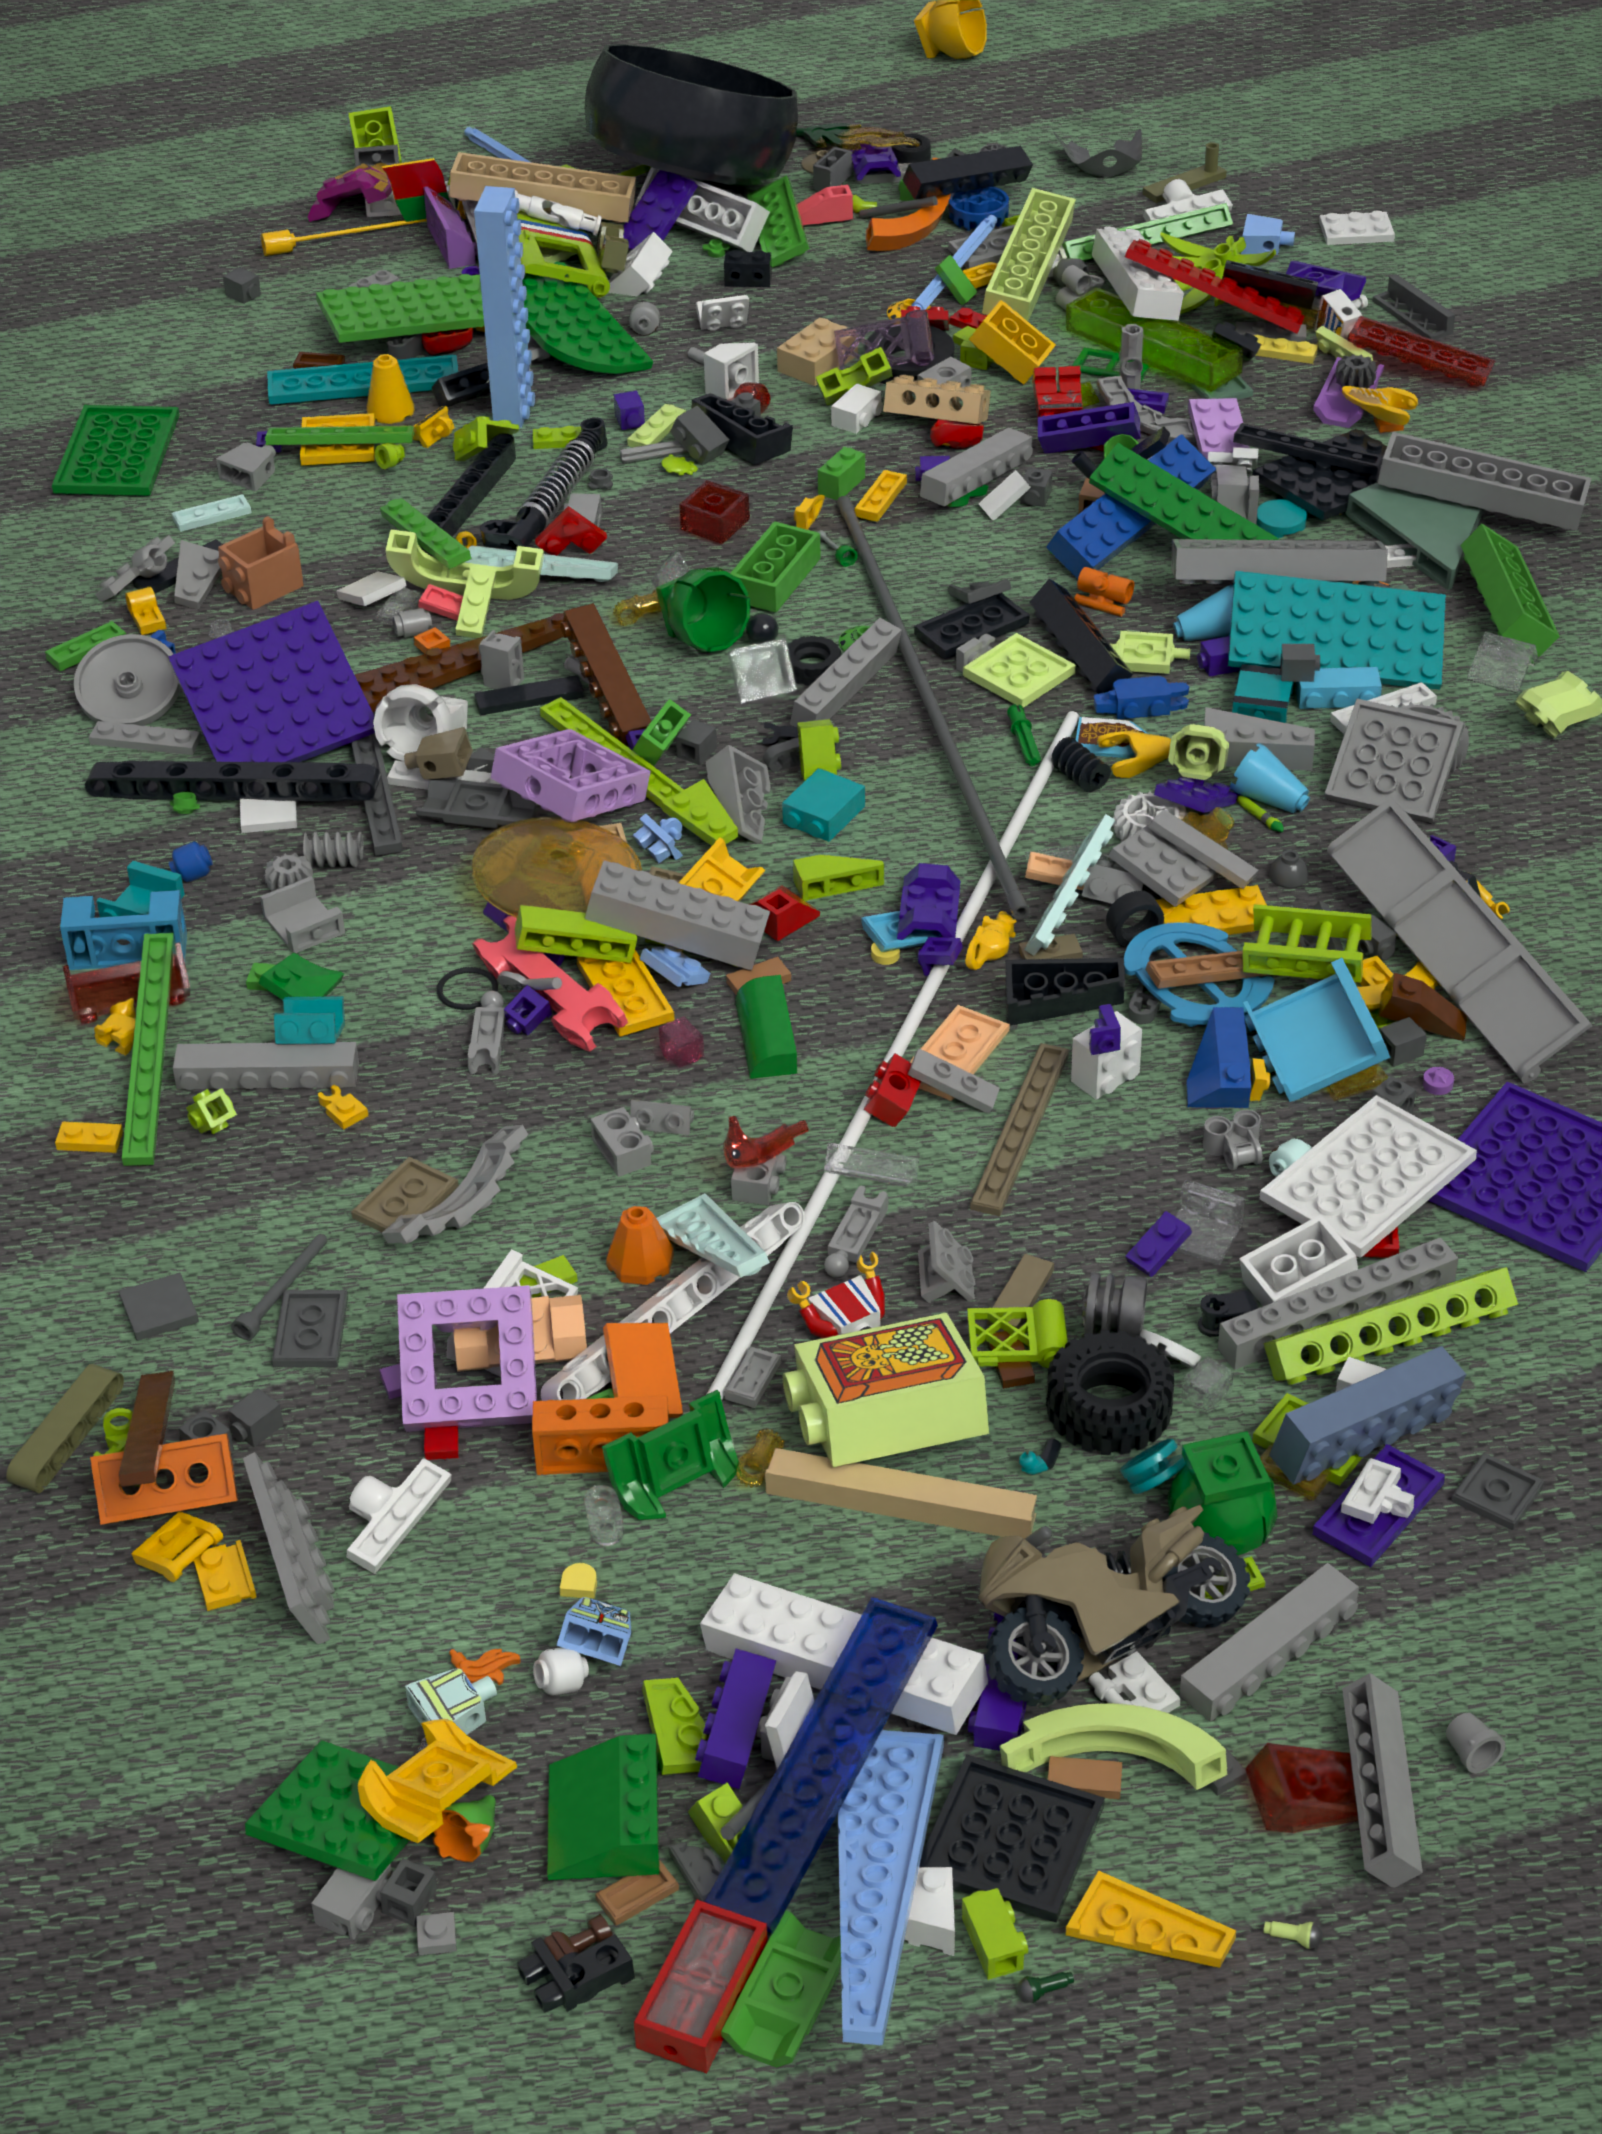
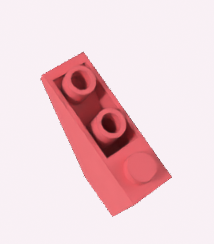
M849 185L826 187L797 204L803 225L835 221L843 222L853 219V195Z

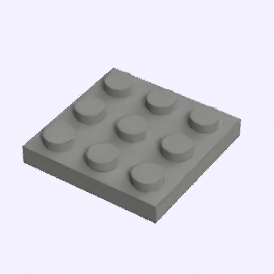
M1149 825L1112 848L1108 856L1174 907L1220 875L1148 828Z

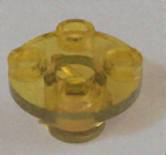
M1216 807L1208 815L1202 816L1195 812H1189L1181 819L1228 850L1225 839L1235 823L1232 816L1225 809Z

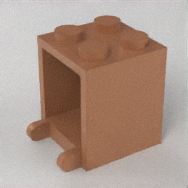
M269 516L263 519L262 527L218 547L220 557L218 558V563L222 570L223 579L221 583L225 592L233 594L241 604H246L252 610L304 586L299 548L295 543L294 535L289 531L283 534L274 526V520Z

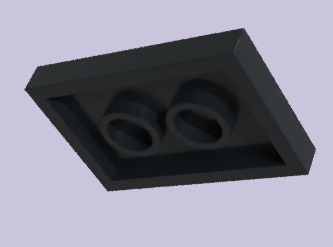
M1228 322L1218 323L1210 339L1250 359L1257 354L1262 345L1257 342V337L1247 332L1245 335L1236 332L1237 327Z

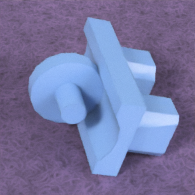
M647 814L639 818L643 827L634 833L633 837L643 849H646L656 841V843L648 848V851L658 863H661L670 855L675 860L683 856L674 847V839L679 840L682 836V823L677 818L662 819L660 826Z

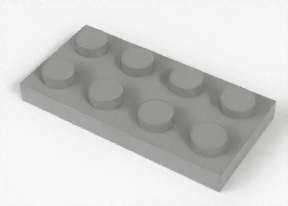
M1015 225L992 230L965 262L964 266L969 269L988 262L998 263ZM968 237L949 241L948 250L954 255Z

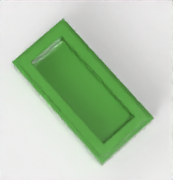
M951 255L944 258L934 268L960 305L967 303L977 293V290Z

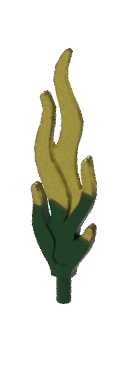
M823 124L807 128H797L796 136L805 137V140L822 148L827 147L826 143L846 150L862 149L860 143L875 147L902 144L920 146L916 139L905 137L903 131L895 132L879 127L862 128L861 124Z

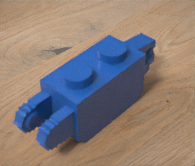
M1161 676L1119 679L1113 683L1112 691L1094 695V707L1096 713L1115 714L1117 720L1170 715V711L1187 708L1189 699L1183 696L1188 695L1190 686L1183 682L1167 683L1166 678Z

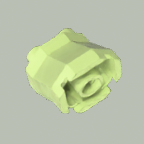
M1569 671L1562 672L1553 681L1523 690L1515 701V704L1526 712L1525 718L1535 726L1539 723L1544 726L1543 730L1552 738H1556L1567 726L1602 713L1601 697L1595 691L1591 693L1586 688L1588 685Z
M1190 724L1172 736L1168 761L1179 768L1178 772L1183 777L1206 780L1226 768L1229 743L1226 741L1223 732L1215 727Z

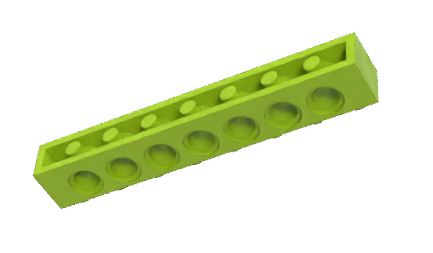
M1507 1267L1495 1268L1263 1344L1275 1381L1286 1380L1287 1384L1291 1385L1307 1380L1305 1374L1316 1371L1317 1375L1335 1371V1364L1343 1361L1346 1363L1348 1357L1365 1361V1354L1374 1352L1375 1356L1393 1352V1345L1403 1342L1404 1347L1423 1342L1421 1336L1429 1333L1432 1334V1337L1451 1333L1450 1326L1460 1324L1461 1328L1480 1323L1479 1317L1487 1314L1490 1319L1508 1314L1507 1308L1518 1305ZM1477 1291L1480 1293L1482 1298L1480 1306H1478L1475 1302V1294ZM1448 1301H1450L1453 1305V1313L1451 1316L1448 1314L1446 1310V1304ZM1419 1310H1421L1425 1316V1321L1423 1325L1419 1323L1417 1318ZM1391 1319L1396 1324L1394 1334L1389 1331L1388 1327ZM1362 1328L1367 1333L1365 1344L1361 1342L1359 1337ZM1333 1337L1338 1342V1351L1336 1353L1330 1347ZM1304 1347L1309 1351L1307 1363L1301 1358V1351Z

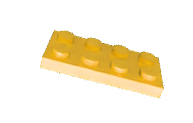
M1258 885L1246 886L1244 889L1234 888L1193 894L1176 907L1164 898L1156 900L1164 913V924L1177 922L1201 924L1222 930L1228 935L1254 932V904L1267 905Z
M636 950L634 951L631 963L577 957V967L589 987L592 988L597 983L601 984L611 993L615 1002L625 1013L628 1023L622 1028L613 1025L619 1037L675 1021L672 1007Z

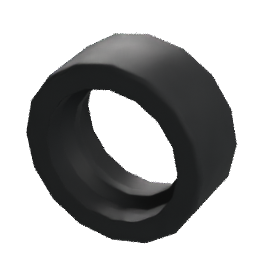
M1133 891L1121 896L1110 906L1106 915V924L1117 942L1127 947L1131 940L1139 933L1148 928L1164 924V913L1151 894L1146 891ZM1148 910L1146 916L1139 923L1128 928H1122L1124 922L1131 915L1138 911Z

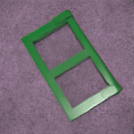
M1084 347L1072 365L1080 366L1081 373L1103 377L1120 376V372L1113 371L1120 361L1119 353ZM1089 355L1111 359L1106 369L1083 366ZM1142 357L1141 382L1152 364V359Z

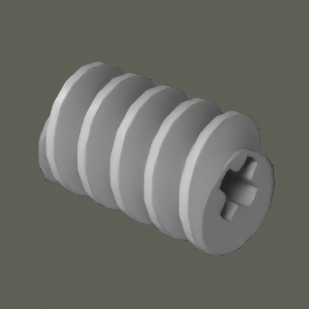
M305 832L303 854L306 856L311 867H313L315 861L319 867H324L326 861H328L330 867H335L337 861H339L341 867H346L349 860L352 867H357L360 859L362 861L363 834L358 832L356 840H353L351 832H347L345 840H342L340 832H336L334 840H331L329 833L325 832L323 840H320L318 833L314 832L312 839L309 840Z

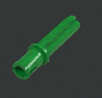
M1014 704L1007 710V715L1011 721L1010 729L1012 734L1016 735L1025 762L1030 767H1033L1041 762V757L1031 732L1032 724L1026 718L1023 706L1018 704V712L1016 704Z

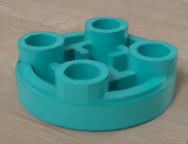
M1270 500L1258 507L1256 524L1277 538H1282L1284 535L1303 531L1306 526L1307 513L1306 510L1289 500Z

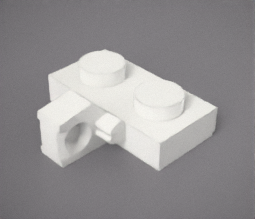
M1370 1458L1343 1501L1341 1513L1370 1523L1375 1522L1380 1512H1391L1393 1515L1408 1518L1414 1508V1495L1401 1491V1488L1396 1486L1401 1476V1468Z

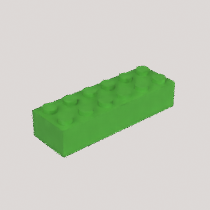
M1481 523L1460 545L1465 555L1463 558L1471 568L1470 574L1477 581V589L1485 599L1483 601L1484 605L1491 612L1490 618L1498 628V636L1506 643L1510 641L1514 643L1522 653H1530L1539 658L1560 635L1518 546Z

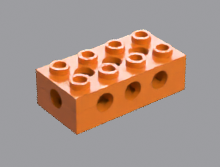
M668 1396L533 1401L532 1435L537 1475L608 1472L601 1447L630 1432L638 1438L668 1423Z
M227 1433L163 1444L158 1472L162 1469L170 1470L174 1475L172 1486L162 1489L157 1485L156 1481L154 1483L140 1484L139 1490L133 1495L125 1493L120 1485L119 1471L124 1451L90 1457L100 1525L239 1501ZM196 1463H202L208 1469V1477L202 1483H196L190 1478V1469Z

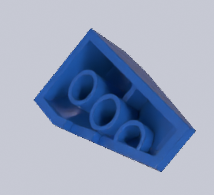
M1213 1007L1187 1078L1188 1107L1249 1108L1251 1075L1243 1007Z

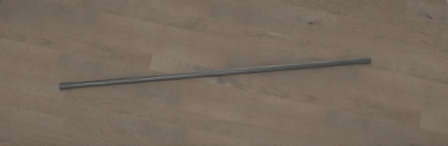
M841 496L836 502L837 507L847 524L888 622L902 629L899 648L1006 894V900L1013 917L1023 919L1029 914L1028 905L1012 875L855 514L853 503L850 497Z

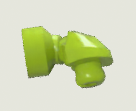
M383 443L375 449L376 462L382 469L395 467L397 463L405 458L404 447L401 444Z

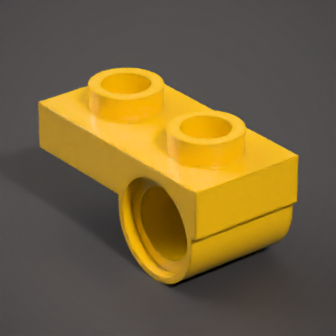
M152 587L125 593L127 608L141 635L167 629L165 619L157 606Z

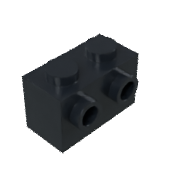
M733 250L725 253V287H770L772 279L771 252H742Z

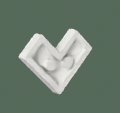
M1233 447V453L1208 452V461L1215 468L1216 465L1246 466L1247 472H1252V469L1257 468L1258 449Z

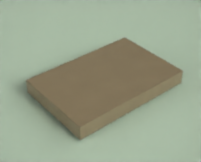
M408 1157L351 1211L352 1218L383 1232L400 1215L422 1214L438 1206L459 1186L458 1179Z

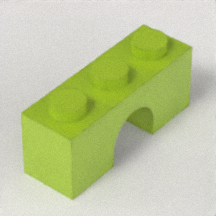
M879 347L860 356V360L849 368L839 370L836 367L816 376V382L826 405H830L838 401L855 384L870 387L892 377V370L882 347Z

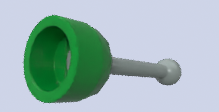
M823 530L818 531L820 533V540L825 541L836 550L835 556L839 564L847 567L856 562L858 554L855 549L848 545L839 547L826 536Z

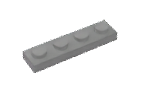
M97 721L89 736L90 745L193 755L201 740V735L198 731L111 723L109 721Z

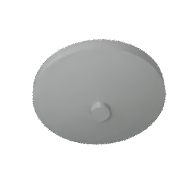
M138 634L115 636L97 644L82 658L74 676V692L81 709L96 723L97 721H109L111 723L145 726L156 721L173 706L181 689L168 656L173 655L172 651L157 639Z

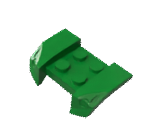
M718 1390L689 1403V1413L638 1438L630 1432L602 1446L611 1484L624 1509L638 1520L666 1518V1513L658 1498L708 1472L725 1488L739 1471V1461Z

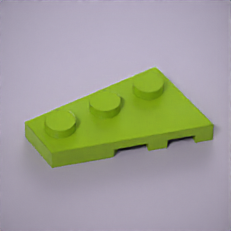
M705 779L662 802L663 812L670 817L677 818L684 827L711 846L720 837L725 840L726 844L738 838V828Z
M679 1678L644 1680L642 1692L652 1734H656L657 1756L662 1775L699 1772L702 1762L696 1761L695 1758L700 1740L708 1741L710 1736L703 1734L706 1723L699 1714V1707Z

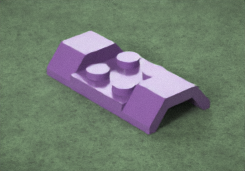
M1337 357L1314 404L1313 411L1324 424L1350 428L1361 419L1365 410L1343 396L1341 385L1336 383V365L1342 359ZM1379 364L1376 367V380L1374 385L1369 387L1370 389L1377 388L1384 365Z

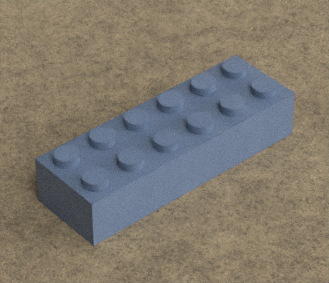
M1442 1346L1286 1413L1269 1455L1293 1485L1305 1479L1308 1481L1313 1480L1331 1466L1334 1469L1343 1466L1349 1457L1358 1454L1359 1457H1364L1374 1448L1383 1444L1391 1445L1403 1435L1408 1433L1415 1434L1432 1422L1440 1423L1447 1419L1452 1413L1451 1408L1456 1397L1461 1393V1386L1467 1374Z

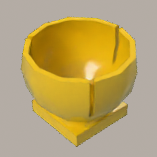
M937 0L926 4L914 19V23L927 58H935L939 51L954 59H967L983 52L987 41V23L984 9L964 12L982 8L980 0Z

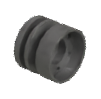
M1092 1272L1083 1298L1082 1321L1084 1334L1088 1332L1095 1334L1096 1326H1101V1330H1110L1113 1327L1117 1328V1333L1125 1331L1128 1332L1129 1336H1140L1145 1317L1147 1278L1125 1276L1120 1290L1115 1289L1114 1274H1108L1106 1287L1102 1288L1100 1287L1101 1273Z

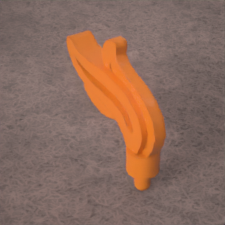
M454 1649L449 1651L452 1657L451 1663L455 1668L462 1669L471 1683L489 1676L497 1685H501L504 1681V1674L501 1670L510 1665L521 1663L520 1655L513 1652L502 1653V1649L487 1651L476 1661L467 1660L462 1652L457 1653Z

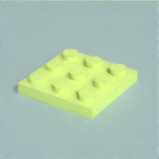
M1015 633L964 666L963 676L1017 706L1020 704L1024 708L1074 675L1076 665Z

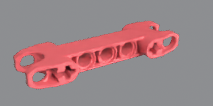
M508 916L503 920L509 932L503 940L490 943L483 939H477L472 943L476 954L496 979H498L502 971L520 974L526 979L553 977L561 979L562 986L559 989L535 991L548 1000L551 1009L557 1013L551 1018V1021L560 1035L570 1044L591 1052L597 1047L593 1042V1037L590 1035L594 1027L610 1023L618 1028H622L628 1023L625 1013L615 1002L611 993L601 984L597 983L586 991L542 952L518 950L515 937L516 917Z

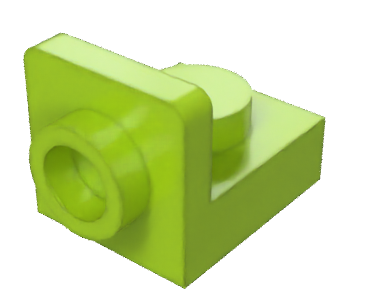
M963 341L960 345V361L962 363L982 370H987L992 363H995L982 350L976 348L972 342Z

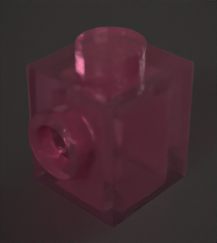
M685 1016L659 1027L660 1049L666 1060H672L678 1068H681L689 1063H695L704 1057L703 1035Z

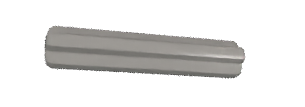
M674 440L620 450V458L623 463L665 457L669 454L677 455L689 452L678 441Z

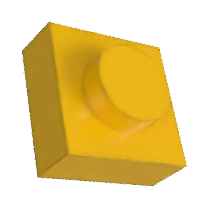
M1252 1058L1250 1064V1101H1260L1263 1091L1269 1089L1270 1073L1266 1072L1264 1059Z

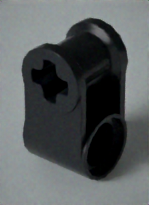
M1246 1290L1206 1295L1200 1303V1309L1203 1313L1198 1321L1199 1331L1205 1336H1219L1220 1323L1259 1308L1254 1295Z

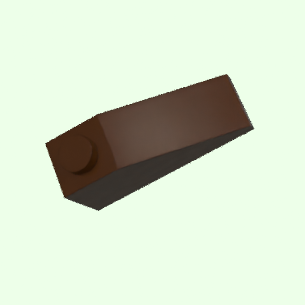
M1394 972L1381 993L1380 1017L1393 1021H1400L1410 1017L1423 1030L1464 1041L1467 1017L1460 1009L1425 982Z

